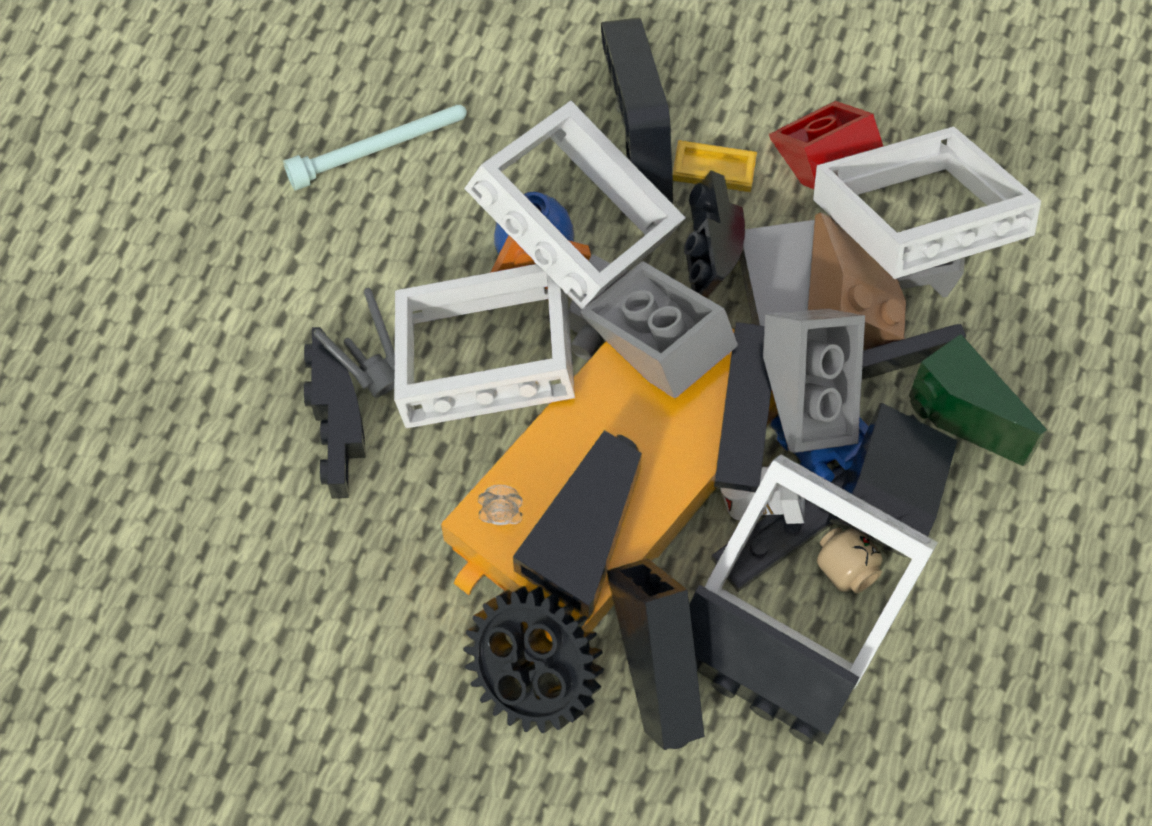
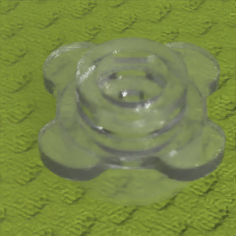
M493 485L478 496V503L482 505V509L478 514L481 521L495 525L518 524L522 521L523 514L519 511V507L522 506L523 499L514 488L507 485Z

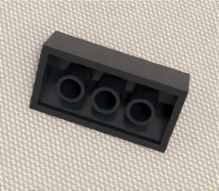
M699 585L689 603L697 672L712 680L711 686L722 695L729 698H734L737 695L751 703L750 709L761 718L768 721H773L774 718H777L790 726L789 732L800 741L807 744H813L816 741L823 746L848 703L860 677Z

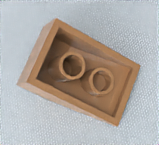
M821 212L816 214L808 310L833 309L865 315L863 351L903 340L906 300L898 280L894 279L832 217Z

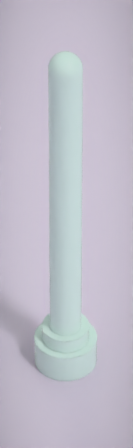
M455 105L309 159L308 156L301 158L297 155L283 160L284 168L294 191L310 186V181L316 179V174L461 121L466 117L467 111L464 106Z

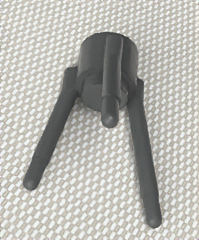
M365 288L364 295L386 354L385 359H383L381 354H376L367 359L354 342L347 337L344 339V344L360 364V367H358L321 330L316 329L314 336L356 377L363 389L368 388L374 398H379L394 389L395 351L373 292L370 288Z

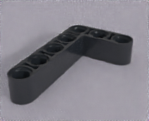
M638 17L601 22L604 56L625 127L626 157L673 204L669 108L642 20Z

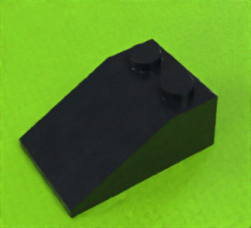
M879 403L841 488L928 537L937 518L958 440L884 403ZM829 513V516L827 518L828 521L846 530L850 528L858 530L859 532L865 534L871 540V542L899 556L908 557L903 553L897 551L896 549L881 542L880 540L865 533L864 531L858 529L857 527L842 520L841 518L833 515L832 513Z

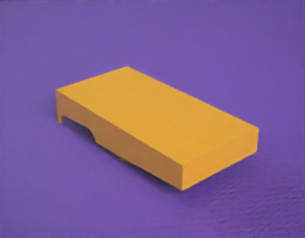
M606 341L573 377L575 398L551 402L441 523L444 541L452 547L453 551L468 562L458 573L454 584L467 595L471 594L476 583L485 576L504 591L509 589L513 592L519 587L525 586L529 593L538 587L514 572L513 555L604 430L615 437L623 435L637 445L639 452L642 453L641 470L608 570L646 558L651 561L654 558H658L717 488L714 487L731 352L677 398H673L648 382ZM772 388L767 426L778 414ZM607 573L594 613L581 627L584 633L593 631L614 605ZM543 590L544 599H546L550 594ZM559 601L560 607L566 606L564 603ZM575 610L571 614L574 619L582 616ZM544 630L546 637L552 642L550 634Z

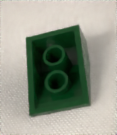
M962 334L921 362L909 393L910 403L914 411L921 418H928L935 427L1021 466L1030 462L1047 431L1046 427Z

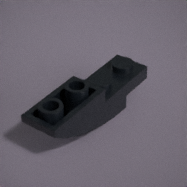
M712 170L701 183H697L693 187L689 195L694 231L688 236L684 245L691 289L707 299L735 267L743 250L745 239L743 208L729 202L725 176Z
M312 327V343H305L304 346L305 367L311 368V381L304 382L305 407H312L315 420L321 421V444L328 445V459L320 460L321 485H328L332 499L349 498V459L366 458L365 434L361 412L347 368L314 336L316 329L321 330L326 335L322 328Z

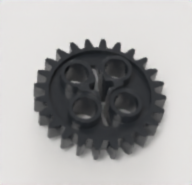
M521 586L513 592L508 589L497 595L496 598L494 597L484 603V609L472 617L476 625L466 630V634L474 641L463 647V651L474 656V660L465 665V669L477 671L478 675L470 683L471 686H483L485 692L481 696L480 701L484 703L492 699L496 703L492 713L494 716L503 711L508 713L507 725L512 726L522 719L524 732L530 731L536 725L541 733L547 732L553 726L558 731L568 723H573L584 714L583 711L593 705L595 701L591 696L602 687L594 679L604 672V668L593 663V660L603 654V650L591 648L589 644L597 636V633L594 631L584 633L581 627L588 619L587 616L584 615L574 619L571 614L575 604L570 602L566 606L560 607L558 592L544 599L542 587H537L529 593L525 586ZM544 630L550 634L553 642L549 641ZM505 634L510 637L512 644L509 643ZM553 674L559 678L561 685L556 682ZM515 678L520 682L521 687L516 683Z

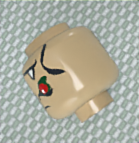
M838 527L827 533L820 541L822 549L817 557V563L819 568L839 591L848 592L852 590L855 594L860 593L870 587L881 576L882 555L865 534L853 528L842 531Z

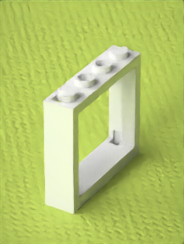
M569 101L481 164L464 188L581 309H584L664 243L685 219L681 212L572 101ZM549 137L645 234L644 237L600 273L502 173V171Z
M955 127L817 165L813 198L894 279L1034 236L1041 205L1040 199ZM947 139V144L944 145L941 140ZM946 169L987 206L897 233L858 195Z
M537 264L395 290L394 400L405 428L575 398L567 294ZM539 300H549L552 359L414 383L415 323ZM422 310V312L413 313V311ZM561 380L560 384L551 385L550 381ZM421 404L423 407L421 409L414 410V405Z
M780 455L769 466L705 588L859 676L857 686L938 542L785 456ZM778 484L912 558L853 664L722 589L724 582Z

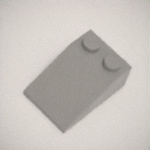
M641 261L580 311L582 318L648 382L673 398H677L738 346L725 308L644 261Z
M833 309L765 314L763 359L789 451L796 453L858 444L865 315Z

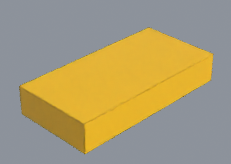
M678 140L672 172L673 181L692 184L701 183L712 170L725 176L727 189L751 192L757 152Z

